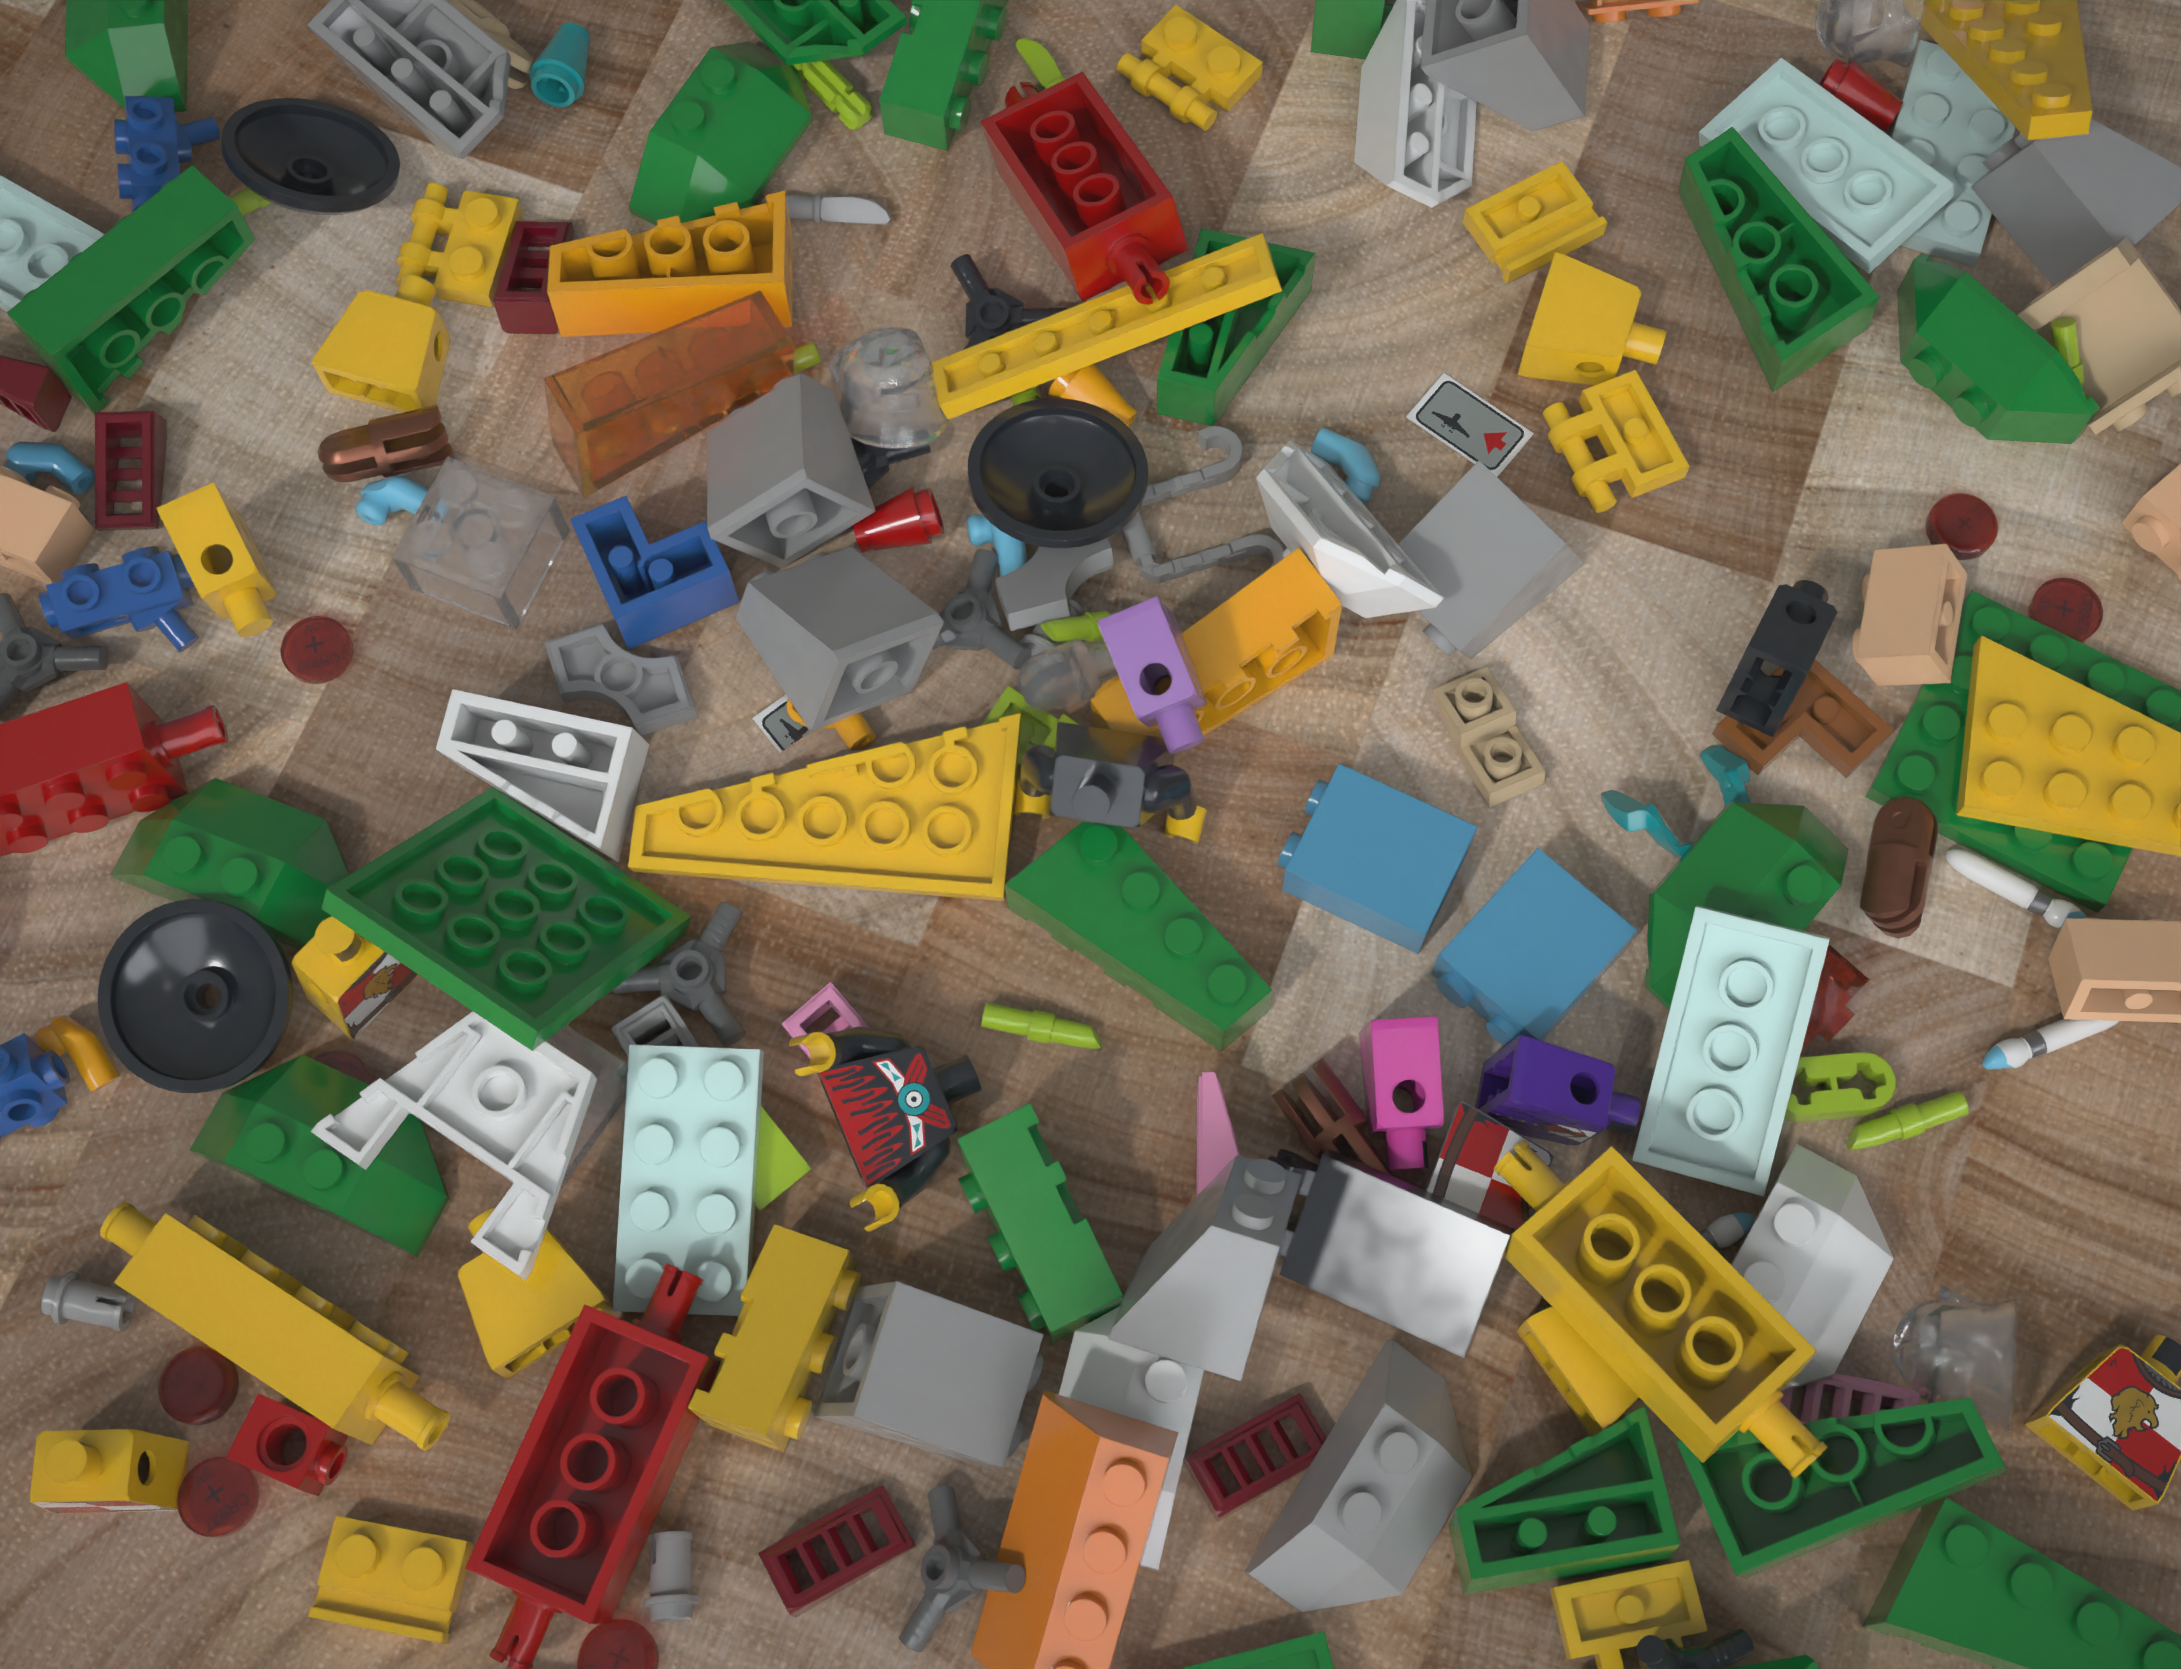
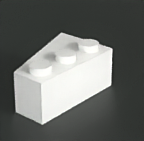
M452 689L436 750L466 771L616 862H619L649 744L632 727Z

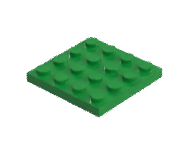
M1971 590L1962 604L1950 683L1921 685L1865 797L1882 806L1892 799L1906 796L1919 799L1935 815L1938 834L2098 913L2107 905L2133 848L1956 815L1974 644L1982 635L2180 733L2181 690Z
M491 787L327 888L322 904V910L531 1051L683 937L691 919L689 914L494 787Z

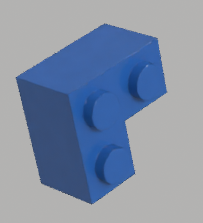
M627 496L570 519L628 650L740 602L730 571L717 543L710 538L706 521L649 545Z

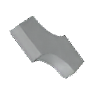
M1108 538L1090 545L1074 548H1047L1039 546L1034 556L1023 566L1006 575L994 578L998 597L1010 631L1070 616V600L1077 588L1093 575L1111 569L1112 565H1114L1112 547Z
M603 623L544 642L560 695L565 703L576 700H596L610 704L629 717L640 736L698 718L678 657L668 656L653 659L631 654L619 647L611 639Z

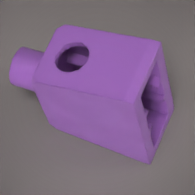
M1156 596L1098 620L1099 629L1137 719L1149 728L1158 725L1169 754L1188 750L1204 742L1205 739L1194 710L1205 706L1207 700L1174 614ZM1170 676L1172 680L1170 688L1165 693L1156 695L1154 691L1156 684L1162 678Z

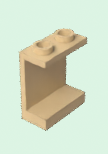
M2127 236L2027 303L2016 313L2019 318L2052 346L2051 322L2063 317L2076 319L2079 356L2083 359L2085 382L2082 384L2084 394L2093 397L2100 407L2096 416L2088 425L2095 435L2110 425H2113L2118 432L2132 425L2150 411L2145 403L2165 390L2170 397L2181 393V310Z

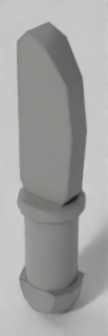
M815 194V196L786 195L790 218L812 219L816 223H820L823 219L829 222L885 225L891 220L888 209L874 199L858 196H825L822 198L821 194ZM765 198L762 200L761 204L766 203Z

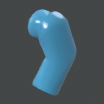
M19 441L5 452L8 459L4 462L3 466L20 474L29 483L35 480L37 471L51 473L74 494L78 495L87 492L95 483V472L60 443Z

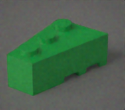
M1031 1103L957 1139L968 1173L958 1178V1182L974 1214L986 1209L997 1231L987 1236V1240L1002 1271L1005 1273L1015 1268L1026 1289L1025 1292L1017 1295L1016 1298L1031 1329L1036 1332L1045 1327L1052 1343L1121 1306L1123 1294L1087 1219L1081 1215L1065 1183L1067 1178L1059 1161L1053 1160L1037 1129L1039 1120Z
M1645 1405L1626 1415L1623 1420L1592 1437L1588 1436L1578 1441L1561 1454L1535 1468L1531 1467L1455 1509L1449 1523V1531L1463 1595L1662 1562L1669 1559L1680 1546V1540Z

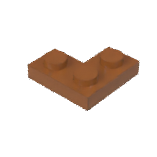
M1814 660L1774 737L1766 735L1728 716L1717 724L1712 734L1733 754L1746 760L1748 767L1756 775L1763 772L1793 742L1801 737L1847 778L1888 740L1894 729L1817 660ZM1781 667L1777 668L1770 677H1781L1784 669Z

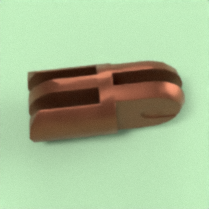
M437 405L371 419L367 425L338 431L326 437L321 442L317 451L320 462L324 463L322 466L323 471L328 478L336 482H354L380 475L388 478L453 463L456 458L451 445L447 443L449 437L444 424L440 422L442 417Z
M1907 796L1890 800L1879 809L1871 832L1866 860L1867 866L1860 899L1861 910L1865 912L1873 924L1885 935L1898 939L1911 936L1921 924L1938 838L1937 819L1933 812L1921 800Z
M1324 1058L1317 1061L1312 1067L1343 1110L1345 1116L1340 1119L1337 1117L1318 1089L1303 1073L1291 1081L1302 1101L1322 1127L1323 1131L1320 1134L1316 1133L1286 1091L1281 1088L1272 1095V1098L1316 1159H1321L1322 1154L1329 1149L1351 1158L1343 1147L1349 1142L1365 1165L1392 1176L1389 1167L1363 1132L1369 1120Z

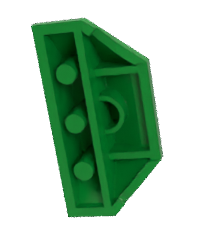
M66 0L65 57L73 67L101 91L115 100L124 111L125 96L173 98L174 112L187 111L188 0Z
M722 0L786 65L865 55L907 24L906 15L890 0Z
M749 41L711 47L649 131L629 204L631 214L656 226L657 220L679 216L681 223L714 216V207L737 202L739 209L752 206L813 121L798 70L793 65H786L775 53Z
M1920 253L1913 259L1897 290L1900 363L1909 370L1913 379L1921 386L1930 388L1953 409L1956 417L1962 423L1969 427H1974L1987 440L2074 443L2082 435L2100 407L2093 397L2084 394L2079 378L2059 351L1967 272L1944 262H1935L1930 256Z
M214 778L141 819L110 875L117 880L174 902L188 899H205L233 905L259 920L278 942L301 950L315 936V931L319 924L325 919L333 917L322 910L326 889L350 874L330 824L326 819Z
M1741 802L1727 804L1649 894L1647 934L1649 968L1646 969L1645 988L1670 1011L1697 905L1804 931L1841 887L1849 849L1805 806Z
M303 1054L223 1092L190 1148L191 1152L416 1257L422 1251L450 1199L444 1181L441 1179L423 1121L413 1114L407 1115L366 1170L313 1134L311 1131L318 1122L329 1114L335 1117L359 1100L361 1098L360 1092L370 1085Z

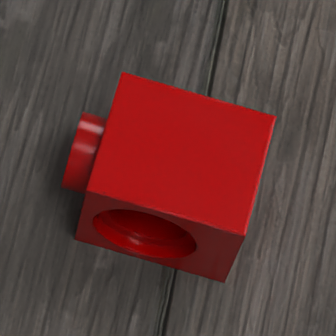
M258 1393L225 1458L298 1490L319 1496L324 1485L332 1484L344 1466L348 1449L344 1444L349 1435L331 1428L315 1417ZM304 1431L307 1439L304 1454L295 1463L286 1465L283 1459L285 1442L292 1434Z

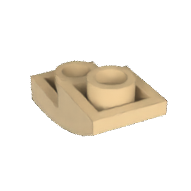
M1488 667L1432 689V698L1447 732L1469 775L1489 808L1545 784V769L1517 728L1516 710Z

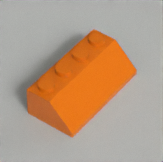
M1046 1390L1044 1391L996 1560L997 1562L1021 1565L1026 1575L1025 1584L1018 1593L988 1590L970 1653L986 1669H1111L1179 1432Z

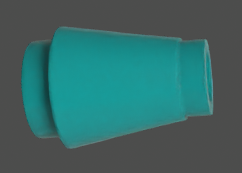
M575 23L562 24L530 68L529 75L532 91L539 100L547 105L559 108L567 107L574 100L579 99L584 92L591 37L582 26Z

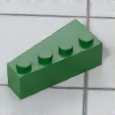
M1008 0L911 1L909 29L913 34L901 32L879 100L885 135L948 151L956 130L963 131L967 125L971 110V99L969 97L974 85L981 86L985 80L989 65L988 49L992 40L999 42L1003 35L1007 19V9L1005 7Z
M1734 127L1723 132L1685 158L1678 194L1772 392L1868 329L1880 296Z
M1082 821L1005 884L1008 909L1026 921L1030 919L1051 933L1054 940L1072 952L1076 950L1103 968L1106 975L1124 987L1128 985L1152 1001L1155 1008L1221 1052L1269 1012L1273 990L1121 826Z
M1971 1397L1876 1411L1875 1413L1808 1421V1423L1803 1425L1828 1448L1795 1479L1789 1474L1790 1471L1750 1430L1744 1434L1741 1431L1736 1432L1704 1463L1681 1440L1676 1441L1736 1576L1744 1579L2007 1472Z
M1943 1498L1921 1507L1862 1626L1886 1635L1892 1634L1920 1643L1921 1646L1949 1655L1955 1654L1992 1666L1993 1669H2181V1635L1948 1498Z

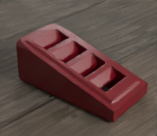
M516 221L493 300L501 328L504 332L509 334L551 335L558 332V325L547 293L550 251L528 250V247H550L573 241L574 228L572 222Z
M0 355V404L39 427L56 432L72 399V396L69 394L70 392L48 366Z
M156 411L95 412V529L98 531L159 529L160 515L156 508L161 506L167 446V420ZM121 438H142V447H120ZM142 459V468L118 469L119 460ZM142 480V490H116L117 481ZM142 502V513L113 514L114 503Z
M1298 1393L1186 1455L1183 1462L1216 1521L1219 1522L1306 1471L1325 1442L1326 1436L1301 1393ZM1289 1416L1293 1418L1311 1449L1301 1456L1296 1452L1280 1424L1282 1420ZM1267 1429L1287 1462L1277 1469L1257 1437L1258 1434ZM1244 1442L1264 1475L1254 1482L1234 1448ZM1220 1456L1225 1460L1240 1487V1490L1229 1495L1211 1463Z
M882 1485L784 1537L758 1554L788 1613L796 1618L914 1549L916 1545L889 1494ZM872 1509L890 1541V1544L879 1550L861 1518L862 1515ZM849 1524L865 1555L864 1558L853 1563L837 1532L838 1529ZM823 1538L840 1571L829 1577L812 1544ZM797 1553L801 1556L814 1582L813 1586L805 1590L802 1589L787 1560Z

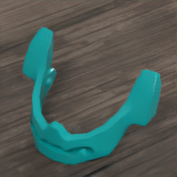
M1713 745L1701 751L1700 757L1719 783L1724 807L1732 802L1751 803L1744 784L1750 781L1747 761L1719 746ZM1615 790L1601 793V799L1608 814L1617 824L1628 832L1645 829L1659 846L1676 858L1680 859L1694 843L1680 842L1666 826L1655 805L1651 802L1644 805Z

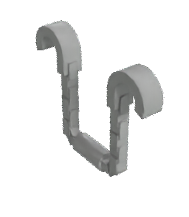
M1221 426L1206 427L1198 431V444L1205 451L1210 448H1220L1227 452L1228 457L1219 463L1202 467L1201 470L1194 471L1193 473L1148 485L1141 506L1182 495L1195 489L1213 487L1233 479L1239 472L1242 463V444L1238 436L1230 429ZM1137 512L1132 520L1122 528L1135 565L1142 568L1141 576L1155 582V584L1189 575L1195 571L1215 567L1221 563L1235 562L1251 556L1259 555L1265 557L1272 564L1270 568L1284 558L1282 555L1284 549L1278 541L1270 536L1256 534L1232 540L1230 543L1220 547L1207 549L1160 565L1154 562L1157 555L1141 513ZM1267 570L1258 572L1257 578Z

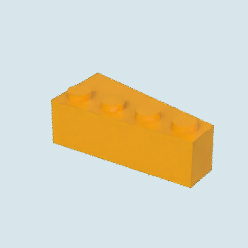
M786 191L765 195L766 203L739 209L737 202L714 207V216L681 223L679 216L657 220L655 227L642 233L630 235L624 228L550 246L547 293L561 337L792 327L793 232Z
M1299 547L1181 633L1207 700L1205 706L1194 710L1203 736L1334 655L1342 603ZM1119 676L1105 682L1096 691L1094 698L1090 700L1091 724L1093 727L1162 737L1158 725L1149 728L1137 719ZM1170 676L1162 678L1156 684L1154 690L1156 695H1161L1170 688L1172 683Z

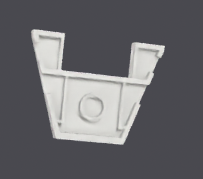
M471 1012L415 1053L416 1059L385 1081L379 1078L360 1092L361 1098L335 1117L329 1114L318 1122L311 1132L366 1170L407 1115L413 1114L507 1178L513 1185L471 1240V1243L526 1281L533 1270L597 1078L591 1071L546 1041L531 1051L475 1012Z

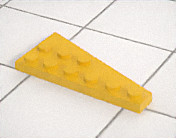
M1908 0L1907 11L2027 140L2089 134L2092 104L2077 0Z
M1981 635L1973 647L1956 815L2181 857V733Z
M1021 713L999 718L998 722L966 729V726L944 731L943 735L907 744L898 742L807 764V768L779 775L770 773L750 778V782L711 790L707 788L635 806L628 868L633 872L1005 901V884L1007 883L1022 724Z

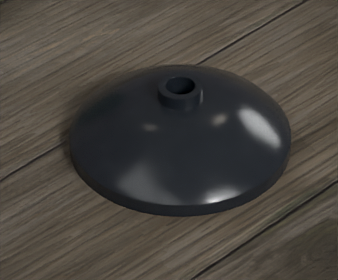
M275 98L258 101L236 111L227 120L222 133V155L232 173L255 194L290 210L315 215L355 213L384 200L392 193L398 182L400 171L399 154L387 135L365 118L329 103L300 98Z
M1063 398L1037 399L1006 409L996 415L981 429L971 446L968 457V485L971 496L983 516L992 525L1010 537L1040 547L1074 548L1102 541L1120 531L1132 520L1145 498L1148 482V463L1144 449L1136 435L1115 415L1082 401Z
M188 899L167 903L152 909L135 920L124 930L109 951L102 968L98 986V1012L101 1026L117 1058L126 1068L145 1082L161 1089L179 1093H203L224 1089L239 1083L256 1072L267 1062L280 1044L286 1032L293 1005V985L290 968L286 956L273 934L265 925L246 911L230 904L205 899ZM212 985H215L220 992L219 1003L214 1008L209 1007L205 1001V993Z

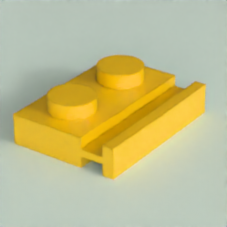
M1563 161L1466 208L1462 221L1492 265L1497 264L1503 272L1502 279L1506 284L1552 262L1555 252L1566 255L1603 236L1608 223L1603 216L1598 217L1592 208V200Z
M335 1516L317 1581L319 1590L314 1607H310L308 1617L448 1644L450 1623L453 1612L456 1613L467 1572L465 1566L470 1558L474 1543Z

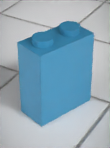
M1339 763L1330 782L1319 779L1313 788L1304 813L1312 817L1303 835L1293 831L1281 852L1277 865L1285 869L1282 891L1419 954L1471 847L1478 826Z
M1537 848L1438 954L1431 974L1438 979L1436 981L1438 989L1450 1002L1460 1008H1465L1468 1005L1487 1021L1485 1024L1487 1031L1502 1046L1505 1047L1519 1035L1544 1041L1626 951L1638 930L1542 850Z

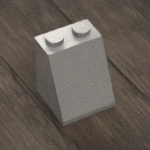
M1426 0L1421 69L1433 79L1531 131L1540 130L1585 116L1590 24L1574 0Z
M2091 119L2089 134L2027 140L2020 133L2014 140L2011 138L1982 162L1989 171L1971 186L1972 190L2054 286L2123 237L2127 236L2134 246L2180 205L2181 167Z
M802 373L779 381L772 391L750 405L734 410L725 421L707 432V529L710 538L783 568L876 511L834 390Z
M1480 460L1398 544L1444 597L1436 608L1418 610L1430 622L1423 632L1448 656L1458 649L1471 659L1585 563Z
M852 547L831 554L825 552L816 553L799 565L779 572L767 570L758 574L747 583L736 615V620L811 732L912 693L944 624V621L934 609Z
M1236 1155L1141 1254L1112 1326L1109 1340L1241 1381L1302 1175L1285 1170L1282 1166L1270 1160H1252Z
M898 1281L858 1287L854 1300L847 1312L814 1416L976 1466L1004 1468L1006 1459L1015 1453L1022 1437L1023 1420L1019 1418L1026 1392L1033 1389L1042 1370L1043 1356L1038 1351L1044 1334Z

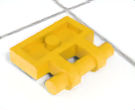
M1175 5L1141 40V55L1147 59L1142 61L1130 52H1127L1121 57L1116 68L1117 72L1131 80L1130 86L1132 89L1144 97L1153 95L1170 107V115L1184 124L1191 121L1206 131L1213 125L1218 114L1207 103L1211 101L1228 113L1262 77L1263 62L1178 5ZM1173 75L1186 84V86L1182 88L1168 79V77Z
M428 183L423 198L415 201L410 216L414 226L409 241L402 243L396 259V263L400 267L395 281L396 285L399 287L403 277L409 274L421 278L422 276L436 278L433 286L436 289L438 299L494 308L493 300L516 221H521L523 215L519 199L464 190L458 209L446 208L445 204L449 190L441 184ZM436 233L449 235L444 253L431 251Z
M1636 370L1582 390L1579 403L1585 413L1571 418L1563 402L1550 405L1542 413L1550 428L1548 433L1549 441L1555 452L1563 453L1574 472L1571 481L1579 496L1588 498L1596 513L1609 510L1617 502L1608 485L1609 483L1621 479L1631 498L1685 478L1690 466ZM1598 436L1608 454V457L1598 461L1594 460L1585 443L1586 439Z
M1689 1560L1557 1586L1550 1589L1567 1660L1594 1655L1597 1669H1624L1620 1649L1637 1646L1638 1642L1645 1636L1654 1635L1661 1640L1671 1638L1678 1647L1683 1648L1681 1637L1708 1631Z

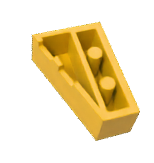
M774 1224L741 1293V1301H744L733 1333L730 1335L723 1332L714 1351L715 1356L722 1358L711 1389L709 1393L696 1389L688 1409L709 1426L781 1452L785 1451L789 1438L799 1440L812 1409V1401L805 1398L814 1373L820 1375L825 1373L835 1349L837 1337L829 1334L837 1311L838 1309L849 1310L859 1286L860 1273L853 1271L856 1262L850 1251Z

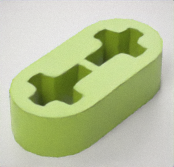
M1857 1052L1799 1057L1795 1076H1797L1800 1086L1822 1085L1823 1091L1811 1093L1803 1101V1105L1798 1104L1796 1095L1790 1094L1784 1120L1810 1122L1865 1117L1874 1114L1894 1094L1896 1078L1893 1070L1883 1058L1873 1053ZM1857 1070H1860L1864 1080L1875 1081L1877 1088L1867 1096V1099H1863L1860 1089H1838V1084L1850 1081L1857 1074Z

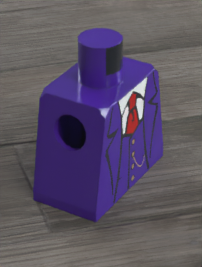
M1519 1035L1483 1063L1475 1108L1520 1135L1566 1145H1580L1604 1129L1631 1135L1639 1120L1641 1102L1639 1097L1613 1091L1615 1068L1611 1063L1531 1037Z

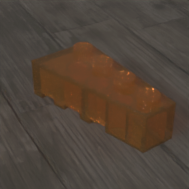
M760 290L545 377L544 385L553 446L582 496L585 498L728 416L734 410L772 391L779 381L794 376V342Z

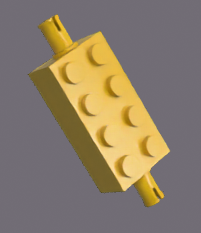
M1525 1140L1516 1144L1513 1147L1515 1154L1512 1155L1508 1151L1496 1164L1494 1171L1498 1176L1501 1175L1536 1212L1512 1234L1505 1258L1702 1463L1711 1457L1738 1430L1743 1434L1750 1430L1790 1471L1789 1474L1794 1479L1797 1478L1828 1447L1823 1442H1820L1780 1402V1399L1784 1396L1781 1390L1804 1369L1817 1350L1612 1146L1573 1181L1564 1183L1530 1148V1145Z
M123 1202L115 1207L103 1222L100 1236L133 1256L114 1281L115 1284L331 1428L373 1445L385 1426L388 1425L416 1443L417 1447L424 1451L432 1448L443 1435L450 1422L451 1414L444 1409H439L412 1390L420 1376L402 1365L409 1352L357 1320L349 1330V1327L356 1319L354 1316L305 1287L302 1282L250 1251V1248L224 1231L214 1227L195 1214L187 1225L167 1213L162 1216L159 1222H156L138 1211L129 1202Z

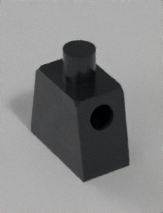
M1810 580L1797 581L1793 587L1787 584L1778 586L1716 711L1774 737L1838 613L1833 605L1827 603L1829 596L1824 587ZM1764 660L1783 668L1782 676L1773 678L1763 673L1761 666Z

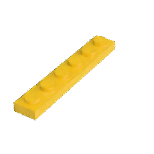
M1263 233L1164 271L1170 280V286L1162 299H1157L1150 286L1145 287L1152 297L1153 304L1148 305L1137 302L1130 287L1125 286L931 362L938 403L948 420L1281 292L1282 288Z

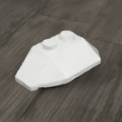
M1396 0L1361 68L1354 163L1386 186L1433 208L1472 186L1477 101L1424 73L1421 69L1426 0Z
M1290 440L1256 477L1271 528L1287 547L1282 555L1285 558L1299 547L1340 600L1342 607L1344 606L1364 618L1436 608L1444 599L1346 483L1323 459Z
M1797 1143L1731 1263L1817 1350L1804 1369L1781 1391L1830 1378L1834 1375L1894 1260L1857 1176Z
M1119 1306L1075 1330L1059 1395L1179 1432L1141 1562L1143 1567L1159 1570L1205 1370L1109 1340L1112 1326L1120 1309Z

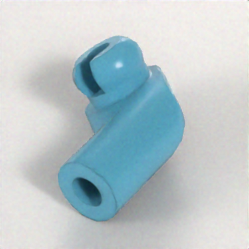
M1325 427L1320 429L1312 445L1311 453L1342 468L1344 473L1347 474L1344 481L1363 504L1367 503L1372 497L1374 487L1379 488L1381 481L1380 471L1370 451L1362 444Z
M396 475L367 484L360 492L362 499L356 504L355 510L362 520L371 525L378 526L385 523L389 512L394 513L404 509L423 518L429 507L435 514L433 521L430 522L434 525L436 518L439 519L448 499L407 477Z
M972 514L967 518L966 524L970 543L974 546L991 543L998 555L1000 576L1006 575L1028 562L1025 542L1019 541L1000 531L983 514Z

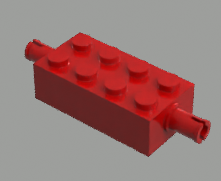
M1083 71L1041 92L1030 82H1020L1021 89L1027 96L1025 98L1020 95L1015 85L1012 86L1006 93V109L981 120L980 123L999 175L1081 301L1084 302L1100 293L1106 292L1124 281L1132 290V294L1137 302L1141 304H1153L1152 297L1145 289L1146 286H1150L1158 300L1162 299L1168 292L1170 280L1166 273L1160 269L1159 265L1188 251L1172 194Z
M128 682L1 723L0 857L11 853H30L40 850L48 844L49 840L73 832L88 833L105 827L109 820L132 812L156 811L166 806L171 799L187 794L188 791L179 757L228 742L227 730L218 709L211 705L204 710L164 722Z
M664 1263L663 1272L642 1319L634 1318L632 1324L584 1304L465 1566V1569L512 1589L511 1593L517 1596L497 1643L489 1654L494 1660L503 1663L504 1660L509 1661L507 1666L514 1669H532L534 1659L555 1613L562 1614L564 1612L589 1624L611 1623L700 1419L688 1409L690 1401L696 1389L709 1393L721 1363L707 1355L681 1345L684 1339L678 1336L698 1289L704 1282V1279L684 1270L681 1271L675 1266Z

